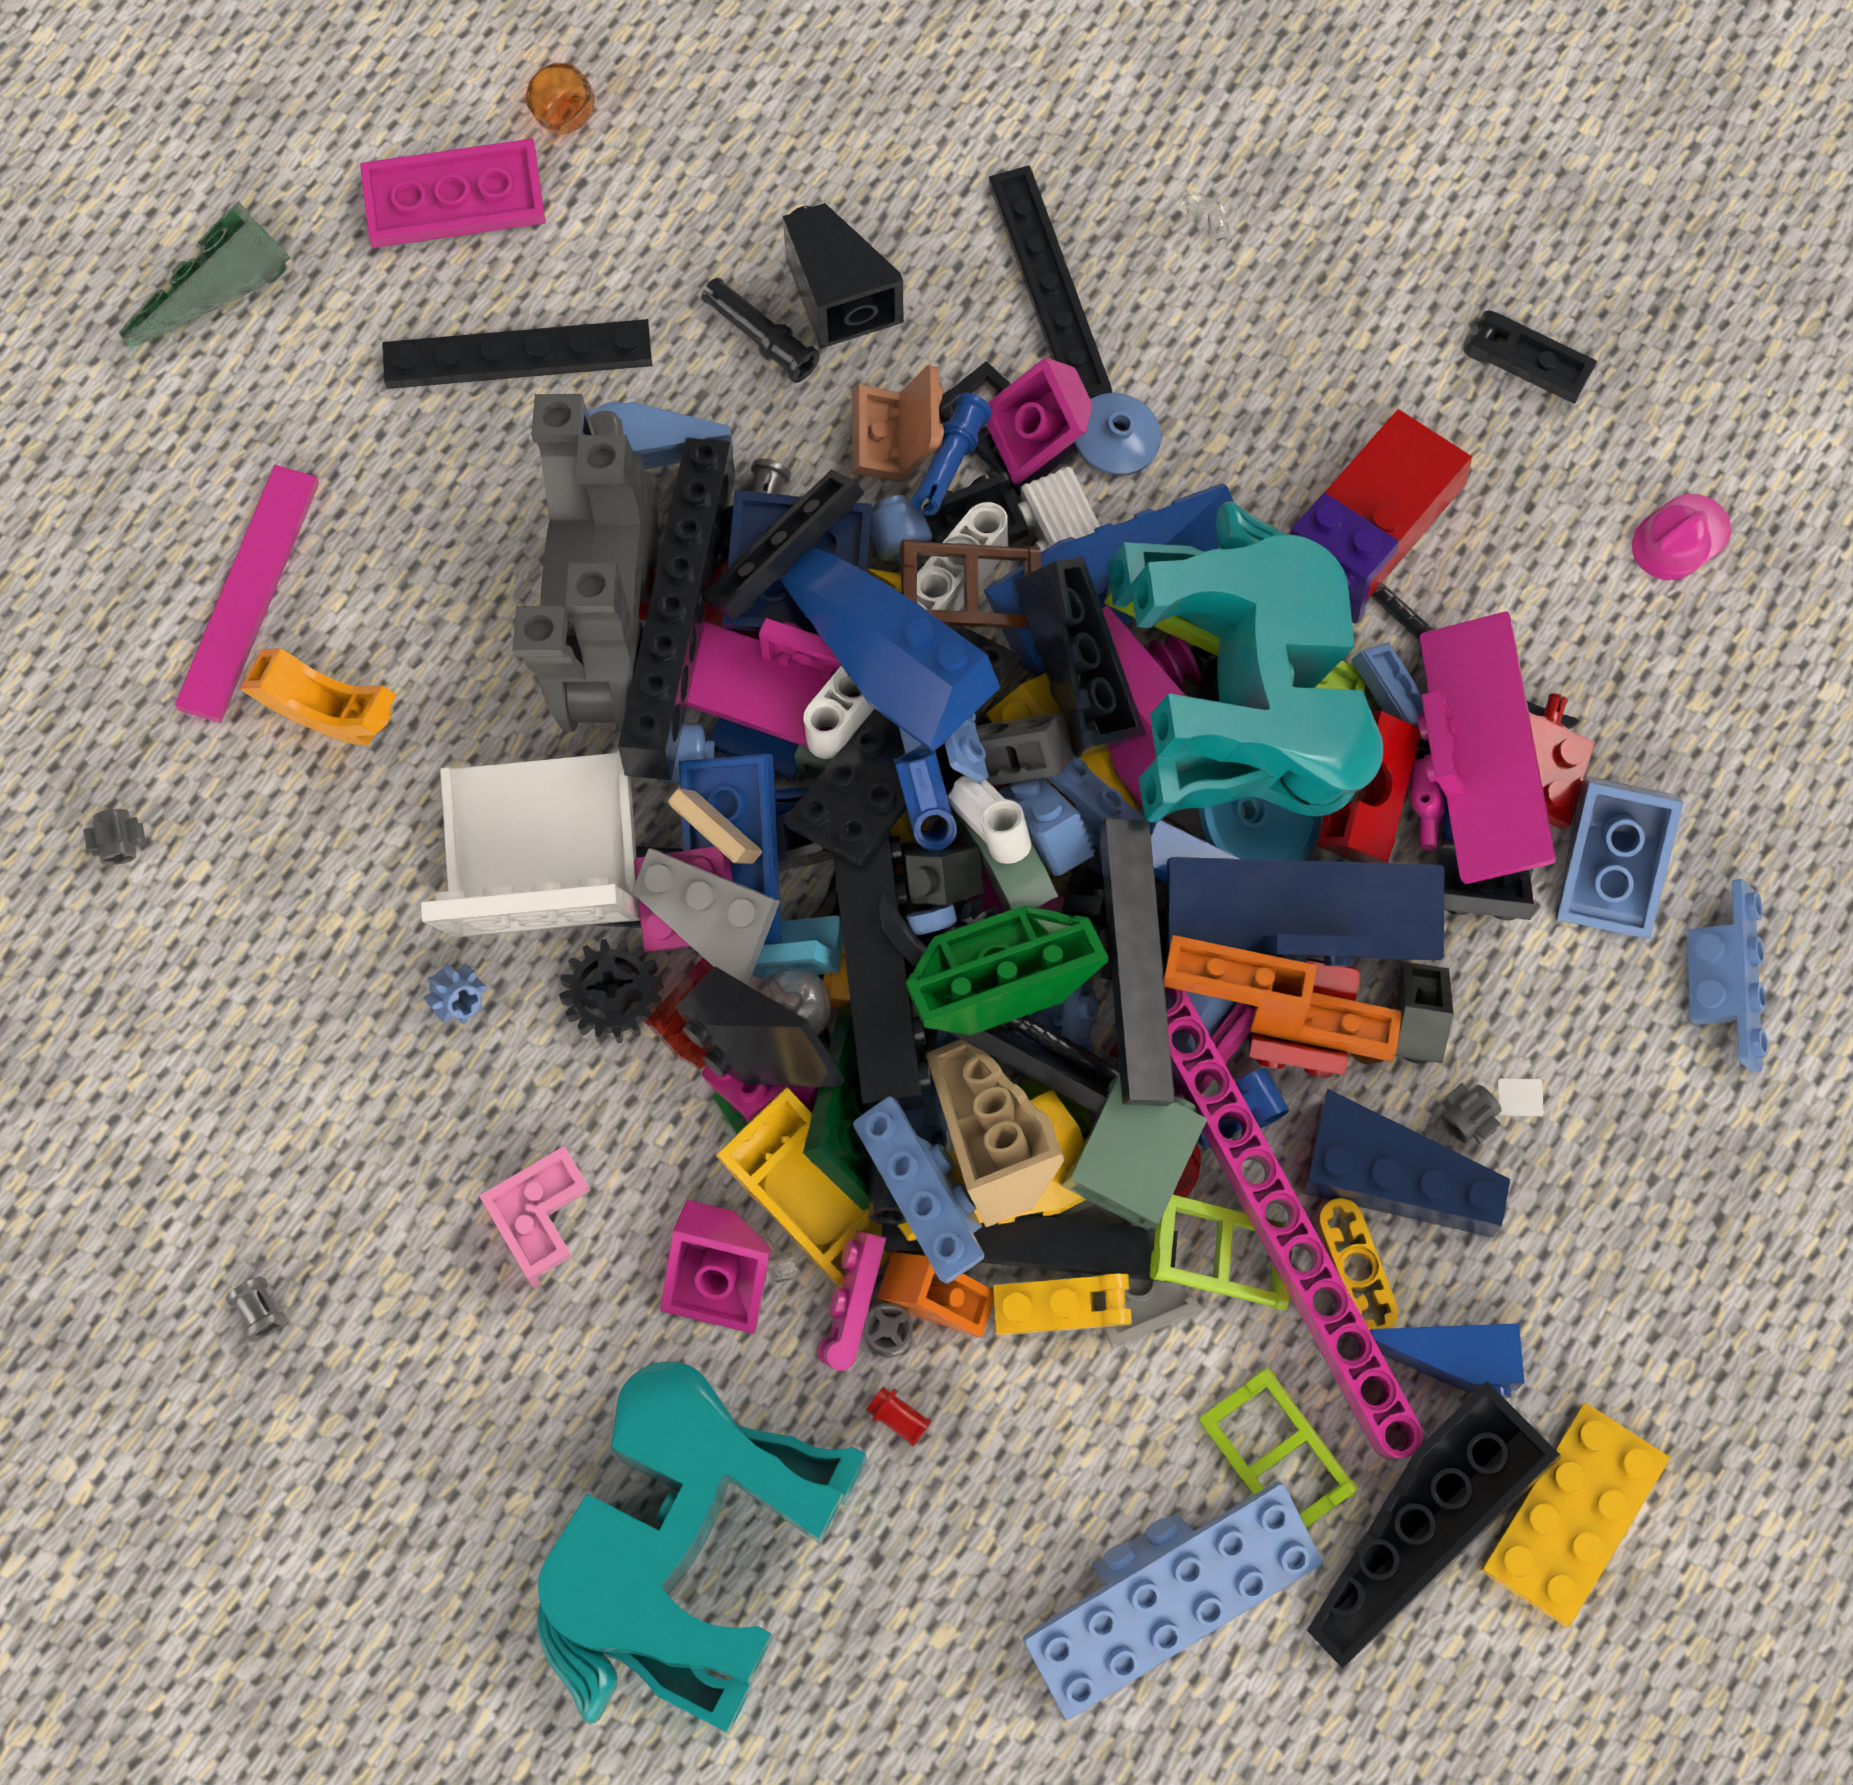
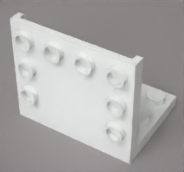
M619 751L611 754L466 768H440L448 891L436 893V901L421 902L422 922L453 937H467L641 920L639 901L632 893L636 883L634 865L636 845L631 776H625Z

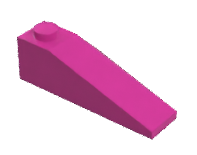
M1107 605L1102 611L1146 733L1143 736L1109 749L1111 754L1110 760L1115 774L1143 811L1139 777L1157 758L1150 713L1168 693L1186 695Z

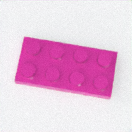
M533 138L360 163L368 234L372 248L546 223Z

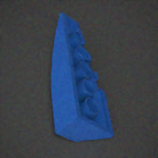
M1223 483L1173 500L1170 506L1156 511L1148 509L1134 514V518L1116 525L1108 523L1094 528V533L1077 539L1069 537L1060 540L1041 552V568L1057 560L1084 557L1101 608L1103 609L1107 606L1104 604V600L1110 585L1107 563L1124 542L1192 546L1203 552L1218 549L1215 523L1216 513L1223 503L1234 501L1227 485ZM1024 564L983 590L994 613L1025 615L1020 606L1019 594L1014 580L1024 576ZM1109 606L1124 625L1135 619ZM1001 628L1011 650L1021 655V666L1037 677L1046 673L1042 659L1036 652L1035 639L1031 629Z
M813 547L806 550L788 568L787 573L779 579L805 617L813 624L823 642L836 656L841 667L857 685L867 703L931 752L936 750L1000 689L986 653L891 586L835 555Z

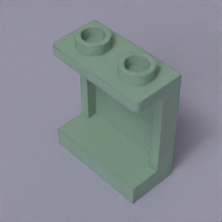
M1119 1074L1110 1081L1106 1090L1109 1093L1075 1164L1068 1168L1060 1186L1145 1230H1149L1160 1223L1207 1118L1196 1113L1197 1107L1194 1104L1177 1096H1174L1175 1102L1168 1106L1122 1104Z

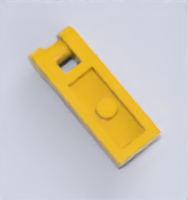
M1108 1274L1095 1277L993 1285L997 1335L1132 1324L1131 1309H1126L1125 1290H1129L1128 1274ZM1105 1292L1106 1310L1095 1311L1094 1293Z

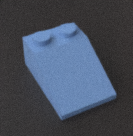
M1584 775L1572 826L1557 920L1651 939L1684 803L1677 794Z

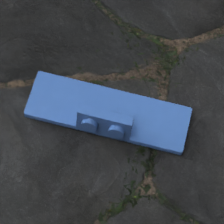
M1276 1481L1195 1531L1176 1513L1170 1518H1162L1153 1522L1145 1533L1127 1544L1124 1543L1112 1547L1105 1553L1102 1559L1092 1564L1099 1580L1104 1586L1029 1631L1023 1636L1022 1640L1065 1719L1069 1720L1316 1569L1322 1564V1559L1286 1487L1280 1481Z

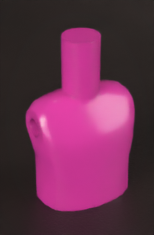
M1417 760L1413 763L1409 779V800L1412 810L1420 819L1419 848L1425 851H1433L1438 849L1439 825L1443 822L1446 798L1437 781L1430 782L1424 760Z

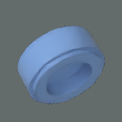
M953 904L929 907L906 916L908 926L915 935L938 931L954 925L957 921Z

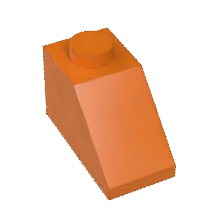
M892 1252L877 1299L885 1303H894L902 1306L909 1315L982 1338L994 1303V1290L965 1274H961L946 1284L939 1280L927 1256Z

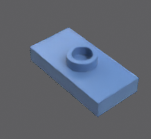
M1387 642L1360 651L1351 661L1372 692L1375 702L1385 713L1419 728L1417 714L1424 712L1422 693L1390 643Z

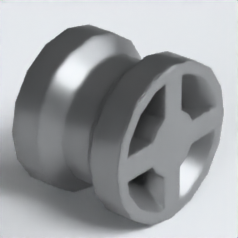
M882 1303L875 1306L867 1314L864 1324V1335L869 1349L881 1357L892 1358L903 1354L909 1348L913 1338V1325L909 1313L902 1306L894 1303Z

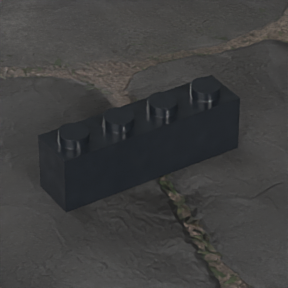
M1084 557L1057 560L1014 580L1019 594L1020 606L1026 614L1035 639L1036 652L1042 659L1050 682L1051 695L1057 702L1059 711H1063L1075 757L1079 758L1101 753L1145 735L1144 727Z

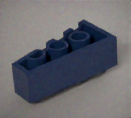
M1327 1089L1320 1104L1302 1194L1328 1200L1348 1199L1358 1207L1492 1238L1503 1223L1511 1179Z

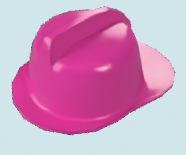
M1700 494L1681 495L1653 512L1636 528L1632 539L1633 556L1639 567L1650 576L1662 580H1679L1693 573L1726 547L1732 532L1730 518L1724 508L1712 498Z

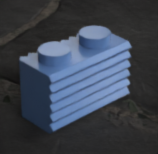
M1044 778L1014 782L1000 790L999 793L1004 799L1014 801L1021 806L1031 843L1041 861L1044 862L1045 867H1048L1054 876L1064 874L1093 856L1095 850L1091 847L1092 842L1089 840L1090 836L1086 833L1087 829L1083 826L1084 821L1080 818L1081 814Z

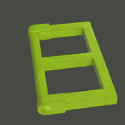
M1172 1195L1160 1223L1156 1225L1154 1250L1151 1254L1150 1278L1271 1306L1273 1309L1285 1311L1290 1302V1294L1273 1263L1270 1291L1229 1281L1234 1226L1255 1231L1247 1214ZM1176 1212L1217 1222L1213 1277L1171 1267ZM1266 1218L1274 1227L1283 1228L1287 1224ZM1292 1249L1289 1252L1290 1263L1292 1258Z
M1268 1367L1265 1370H1260L1258 1375L1207 1411L1198 1420L1253 1495L1264 1489L1257 1477L1307 1442L1338 1484L1336 1488L1299 1514L1307 1528L1344 1500L1352 1498L1355 1492L1359 1490V1487L1353 1479H1350L1276 1379L1277 1376ZM1267 1388L1298 1432L1248 1467L1218 1426V1423Z

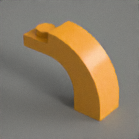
M282 648L261 650L239 688L261 704L294 722L334 739L369 746L374 735L387 725L392 715L390 708L397 697L394 692L383 685L352 686L336 681L310 668Z

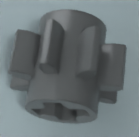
M125 809L101 811L93 816L94 827L83 829L86 850L92 851V856L94 857L100 856V862L105 865L128 863L136 858L135 846L146 845L143 823H138L137 817L130 818L129 811Z
M1461 1083L1442 1102L1448 1109L1441 1115L1443 1124L1456 1139L1463 1143L1474 1137L1479 1144H1482L1501 1125L1495 1118L1502 1111L1501 1106L1496 1098L1482 1085L1477 1084L1469 1091Z

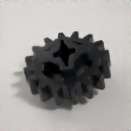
M601 939L600 951L595 953L588 945H585L583 947L585 959L582 962L575 958H570L568 961L570 968L574 972L573 975L562 974L560 977L562 985L570 989L559 994L562 1005L571 1006L565 1012L568 1021L574 1022L581 1019L578 1024L580 1034L584 1036L591 1029H595V1037L597 1042L600 1043L604 1041L607 1033H613L617 1043L623 1042V1031L630 1030L636 1037L640 1036L638 1024L641 1021L652 1025L655 1022L650 1007L661 1008L663 1005L662 997L653 993L664 988L662 977L653 976L658 971L655 960L643 963L646 956L644 949L639 946L632 953H629L627 942L623 939L620 940L616 949H610L607 940ZM617 963L632 968L636 973L624 972L617 967ZM599 967L589 980H585L590 972ZM609 984L617 985L616 996L613 998H607L606 996L607 985ZM640 1001L634 1010L625 1015V1012L633 1002ZM585 1007H588V1009H599L606 1014L607 1019L594 1016Z

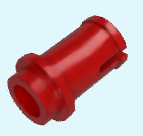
M883 1386L866 1409L873 1416L871 1421L874 1423L878 1420L914 1447L932 1420L925 1418L896 1396L898 1391L895 1388L890 1392Z

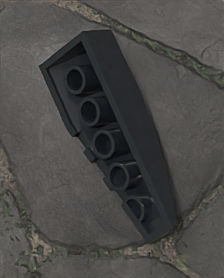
M1488 1381L1414 1452L1369 1530L1357 1546L1343 1573L1337 1579L1308 1627V1633L1342 1669L1412 1604L1561 1458L1560 1454Z

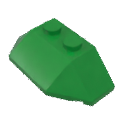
M1024 905L935 936L919 960L914 972L911 973L906 981V988L924 1027L973 1035L1062 1003L1108 962V955L1089 918L1077 915L1073 918L1056 911Z

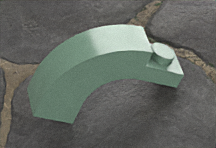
M950 806L956 822L957 833L955 837L962 839L967 845L980 846L982 868L1004 912L1024 905L1036 908L1058 897L1032 843L1029 854L1022 860L1009 864L997 862L990 855L986 842Z

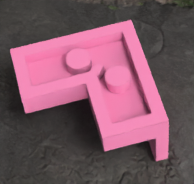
M565 1146L479 1195L533 1289L542 1284L538 1278L539 1276L572 1257L549 1215L591 1191Z

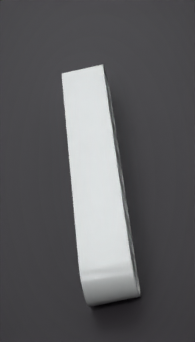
M992 502L977 504L968 511L943 543L1008 546L1007 514L998 504ZM930 557L917 573V604L927 610L960 611L964 606V565L956 564L964 563V558ZM978 559V587L1000 560ZM939 595L940 597L931 598L930 596ZM841 666L804 712L807 746L812 754L822 759H833L875 709L867 703L862 694L857 697L847 696L852 693L861 694V692ZM823 727H833V728H834V729L829 730V731H820V730H819L820 728H823Z

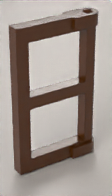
M902 539L900 545L901 594L917 604V555L964 558V611L925 610L946 625L1031 629L1026 614L978 612V559L1024 561V575H1027L1041 568L1040 547L1028 546L1025 548L919 542Z

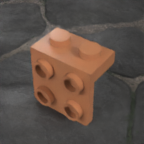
M927 365L901 392L860 384L852 391L853 474L903 482L940 447L944 435L943 425L939 423V405L943 396V385L939 382L937 367Z

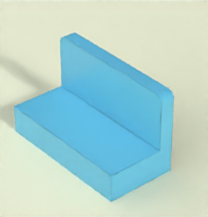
M827 916L781 921L782 943L763 945L752 975L759 979H774L840 973L843 945L841 917Z

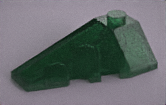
M238 201L200 238L198 243L202 246V249L197 258H192L186 262L180 261L173 269V275L169 281L170 289L167 292L163 289L154 292L119 331V334L124 343L130 349H133L259 289L265 282L268 284L273 283L285 272L287 268L285 263L291 257Z

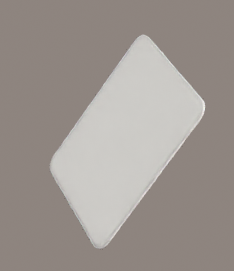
M1540 1079L1498 1080L1499 1104L1502 1109L1500 1115L1542 1116L1544 1114L1543 1088Z

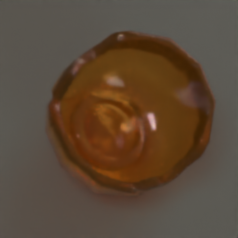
M554 62L539 69L530 79L525 94V103L545 130L557 135L570 134L582 128L593 115L595 94L587 78L576 66L568 63Z

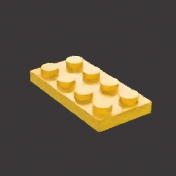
M1586 1402L1580 1406L1555 1447L1561 1458L1530 1488L1480 1570L1566 1628L1571 1626L1671 1457Z

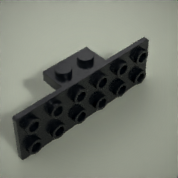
M947 625L988 655L1000 685V689L975 712L976 720L974 723H976L1022 665V658L1020 654L964 626ZM874 709L786 816V827L857 866L863 865L907 810L894 763L895 759L903 756L905 753L899 727ZM944 743L935 752L948 796L949 789L955 781H957L960 775H964L950 766Z

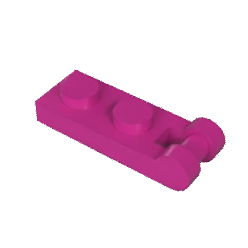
M856 1230L854 1240L849 1239L844 1248L842 1267L846 1268L842 1288L837 1287L830 1302L829 1314L834 1317L830 1335L823 1338L818 1343L816 1349L818 1359L823 1364L837 1371L849 1369L856 1359L886 1242L884 1237Z

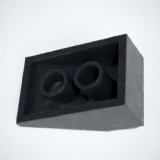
M716 966L675 1006L686 1022V1025L683 1027L684 1033L697 1046L704 1049L706 1052L703 1056L704 1062L714 1073L722 1078L729 1074L743 1084L840 1087L845 1081L808 1020Z

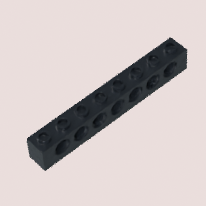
M686 438L618 744L625 776L672 780L708 608V602L702 596V593L713 584L725 509L729 506L735 479L732 447L729 441Z

